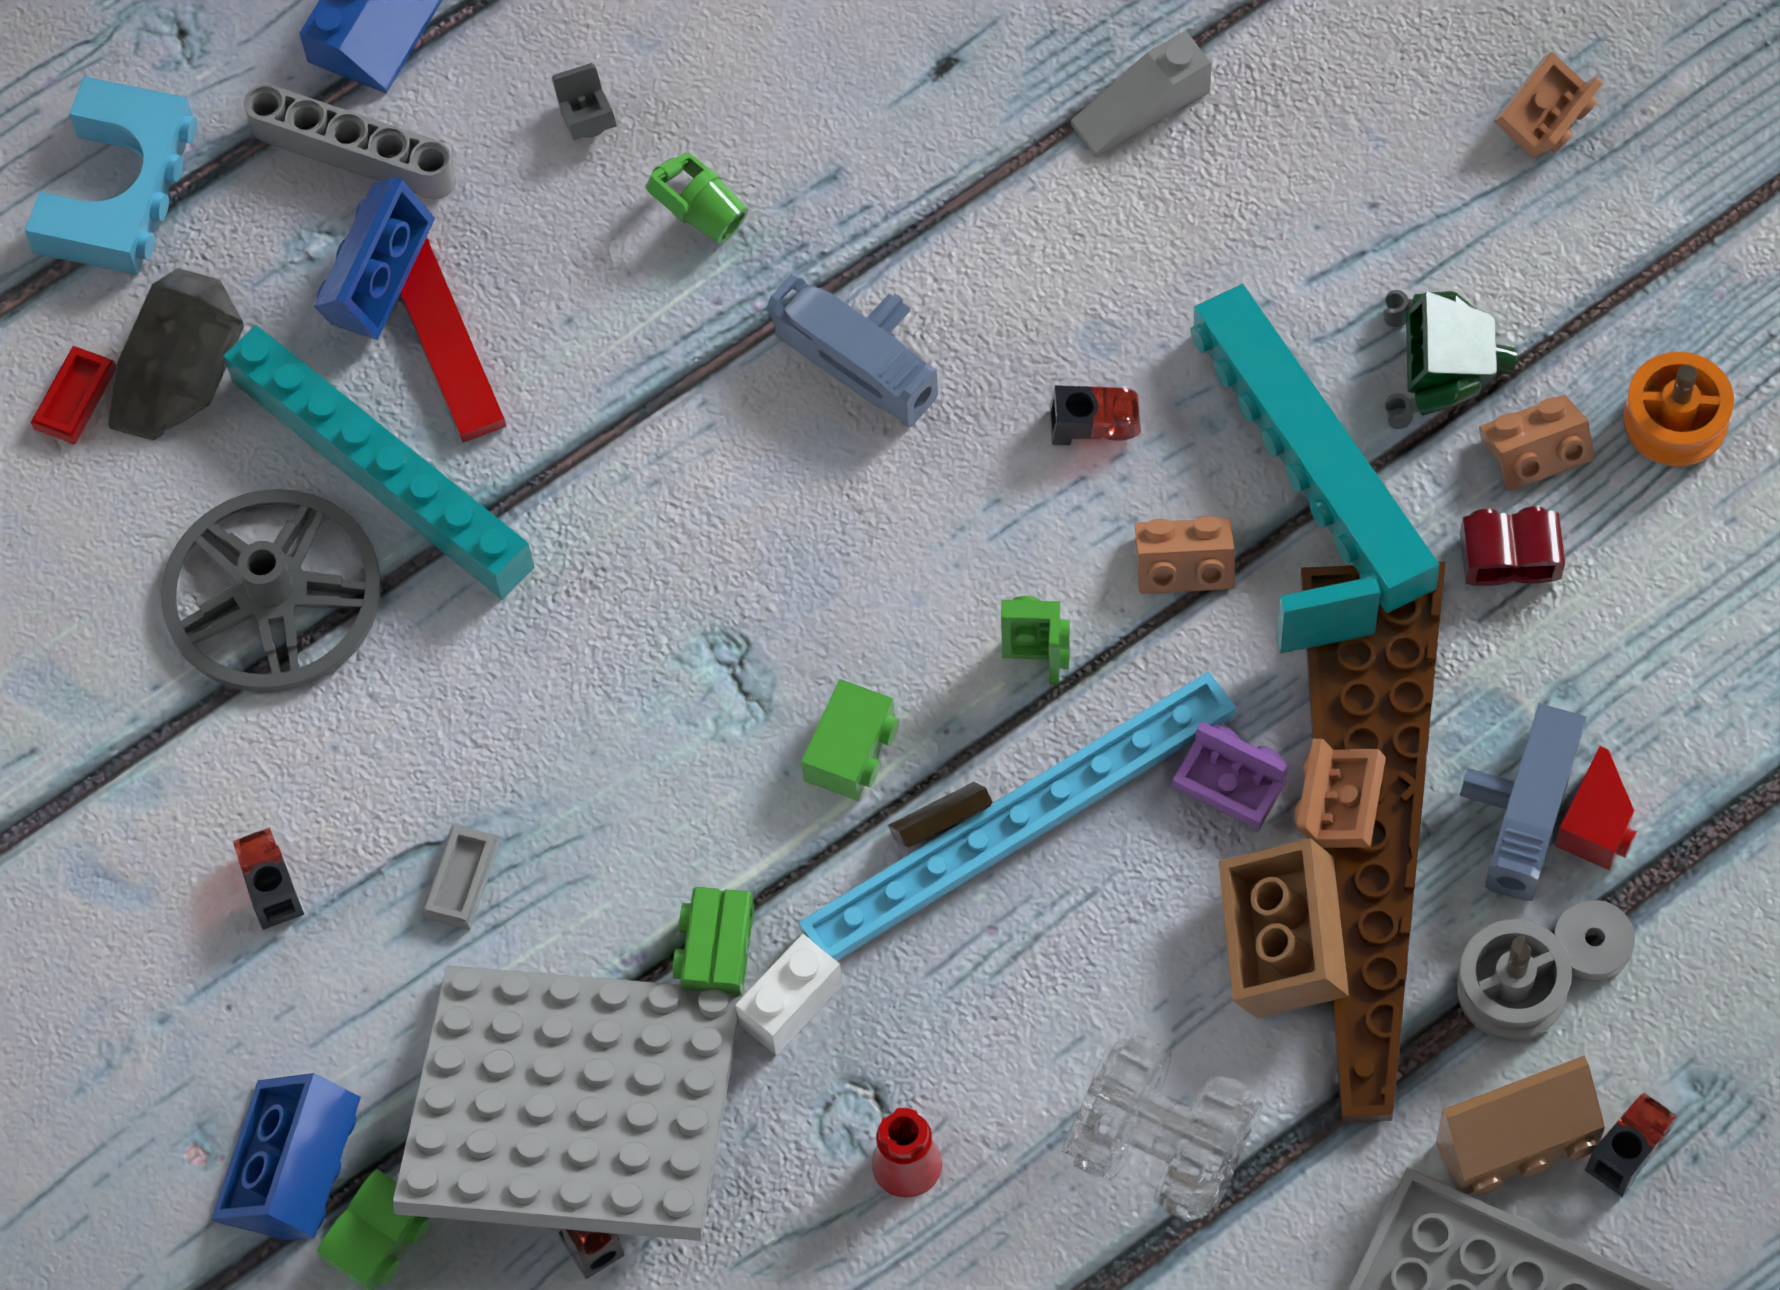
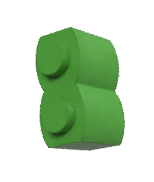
M378 1169L363 1183L347 1210L336 1220L317 1249V1253L323 1262L365 1290H374L378 1284L381 1286L387 1285L400 1266V1260L397 1259L400 1252L408 1243L412 1245L418 1243L430 1225V1219L427 1217L394 1214L393 1198L397 1182Z

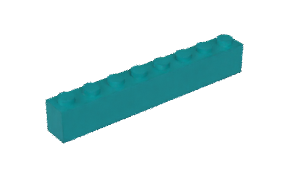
M1242 283L1194 306V325L1190 328V333L1195 346L1201 353H1208L1214 362V370L1221 384L1226 388L1230 386L1237 395L1238 405L1245 419L1248 422L1255 421L1261 430L1262 440L1267 451L1273 457L1279 456L1286 466V474L1294 490L1297 492L1303 491L1310 501L1311 512L1318 525L1322 528L1328 527L1335 538V546L1342 560L1347 564L1352 562L1360 574V579L1376 577L1380 590L1379 603L1385 612L1389 613L1436 590L1439 562L1245 285Z
M258 325L250 329L223 355L231 380L236 386L501 600L535 568L529 543Z

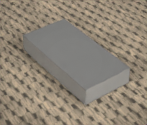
M452 824L422 909L423 918L471 930L501 843L499 836Z

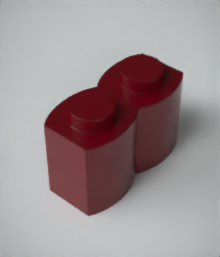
M1539 506L1523 508L1518 513L1512 515L1498 513L1494 509H1479L1463 517L1460 528V541L1465 584L1475 586H1493L1510 582L1536 584L1557 581L1562 578L1565 557L1559 512L1547 511Z

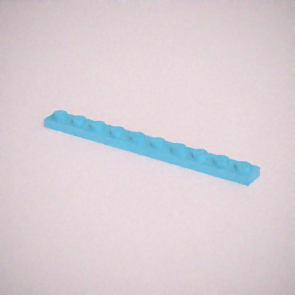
M1209 671L995 801L990 807L969 817L799 921L800 931L836 961L840 960L1196 740V730L1201 722L1210 726L1222 725L1235 717V705Z

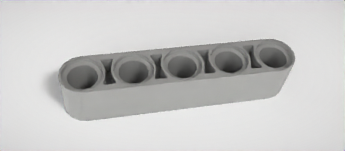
M264 84L256 86L245 96L244 107L251 131L256 139L264 143L379 182L392 177L403 179L415 194L426 198H443L455 188L457 180L450 150L445 144L437 140L273 85ZM266 112H274L267 116H261ZM311 125L315 126V127H313L312 129L302 130L303 128H305V127H307V126H311ZM352 139L357 140V141H355V142H353V143H350V144H343L344 142H346V141H348V140H352ZM389 154H398L397 156L392 158H385V156ZM430 168H440L439 170L434 172H426Z

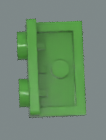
M1019 596L1013 600H1002V658L1049 660V684L1059 685L1060 669H1069L1070 620L1061 619L1060 601H1041L1033 596Z

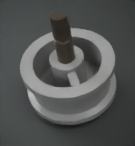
M1507 919L1494 922L1478 931L1468 942L1463 952L1457 979V995L1461 1008L1467 1018L1478 1029L1493 1037L1516 1041L1538 1036L1553 1026L1564 1010L1572 980L1571 961L1562 942L1545 927L1521 919Z

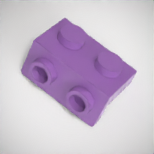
M1201 722L1196 730V740L1173 779L1172 788L1260 831L1287 783L1288 764L1274 750L1264 746L1255 748L1239 740L1238 735L1225 726H1210Z

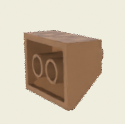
M1585 1055L1442 1110L1436 1145L1458 1191L1465 1194L1475 1192L1476 1196H1483L1502 1187L1504 1184L1503 1180L1518 1174H1522L1523 1178L1533 1177L1546 1171L1551 1166L1550 1162L1565 1156H1568L1570 1160H1576L1592 1153L1593 1149L1601 1141L1605 1124Z

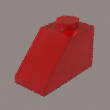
M1599 746L1559 828L1555 847L1610 871L1617 855L1623 858L1627 857L1637 831L1630 828L1635 810L1608 749Z

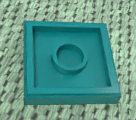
M1376 577L1282 595L1279 602L1276 636L1280 654L1375 634L1380 590Z

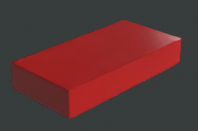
M73 345L31 420L33 429L75 445L117 369L115 361Z

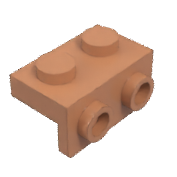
M1551 52L1542 58L1494 122L1531 157L1535 158L1549 149L1555 153L1572 136L1573 132L1569 127L1576 118L1578 120L1584 118L1596 105L1598 99L1594 97V94L1603 82L1597 76L1584 82L1559 57Z
M1566 394L1544 399L1535 406L1516 413L1501 415L1496 420L1479 426L1481 442L1500 463L1503 483L1509 491L1585 464L1594 459L1589 421Z
M1203 516L1193 520L1175 521L1160 518L1150 520L1149 522L1135 523L1140 593L1224 590L1235 587L1234 543L1230 518Z
M1324 739L1312 740L1310 755L1305 758L1303 764L1305 782L1302 799L1298 801L1295 808L1297 828L1307 839L1311 838L1322 848L1371 846L1386 760L1383 753L1379 749L1333 750Z

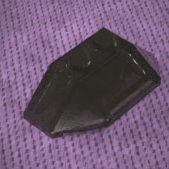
M177 268L151 285L117 362L108 421L110 429L154 441L162 436L165 430L184 422L211 404L227 368L223 355L238 342L244 328V323L221 280Z

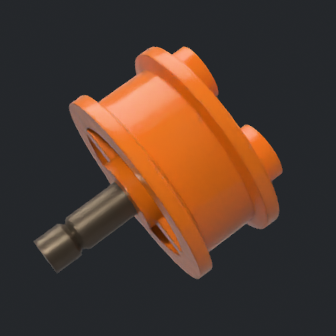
M1668 352L1649 359L1636 371L1628 390L1623 423L1630 442L1648 459L1667 466H1689L1706 460L1720 448L1727 434L1734 408V393L1731 383L1725 373L1715 363L1694 353Z

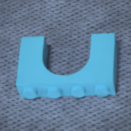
M83 76L69 113L77 137L132 150L143 159L141 172L129 189L114 198L104 201H83L39 191L26 225L25 233L35 254L138 275L143 260H148L152 255L155 243L153 233L158 220L163 221L166 217L169 206L168 193L172 182H177L181 176L183 169L182 155L186 144H191L195 138L197 118L192 114L187 97Z

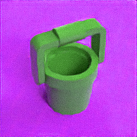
M684 153L677 158H670L655 167L645 185L646 190L667 207L680 221L690 224L719 244L724 243L736 232L748 214V208L723 183L722 177L689 153ZM684 170L693 180L678 195L665 183Z

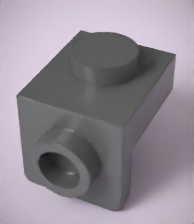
M593 63L552 76V83L560 112L573 140L582 137H595L604 130L617 127L613 110L602 90L599 75Z

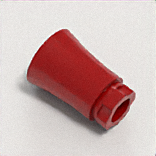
M896 1108L894 1113L886 1118H882L876 1133L877 1147L872 1157V1171L877 1183L886 1192L898 1197H916L927 1192L935 1185L942 1170L941 1153L933 1141L929 1124L916 1110L910 1108Z

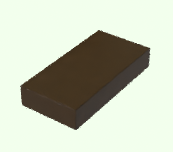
M972 782L889 824L888 827L894 840L909 848L990 807L993 802L986 787Z

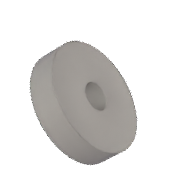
M1585 900L1570 906L1560 916L1554 935L1567 950L1571 961L1572 975L1586 981H1604L1618 975L1629 963L1635 945V933L1629 918L1618 907L1601 900ZM1589 935H1596L1603 943L1599 946H1591L1586 942L1585 938Z

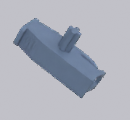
M791 274L770 296L767 308L776 327L775 336L871 404L900 419L902 423L910 427L934 403L938 396L937 370L927 365L899 340L890 335L910 312V307L903 303V298L899 295L894 294L893 296L889 293L867 318L833 294L821 288L808 286L798 274ZM792 289L799 292L792 299V301L786 307H784L782 299Z
M1538 703L1515 781L1474 769H1467L1460 796L1506 809L1485 887L1490 891L1523 901H1533L1587 716Z

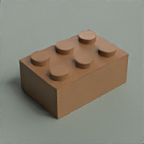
M1311 838L1219 861L1233 1001L1254 1017L1260 1018L1349 997L1334 857Z

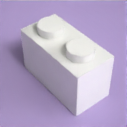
M802 934L737 1002L736 1010L739 1025L777 1056L843 986L840 963Z

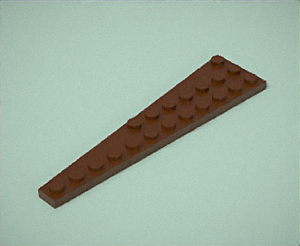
M1438 561L1440 566L1436 590L1389 613H1386L1379 603L1375 634L1306 648L1312 740L1324 739L1333 750L1379 749L1386 757L1371 846L1323 848L1334 857L1349 997L1332 1000L1341 1123L1392 1121L1446 561ZM1354 565L1301 567L1300 572L1301 591L1360 579V574Z

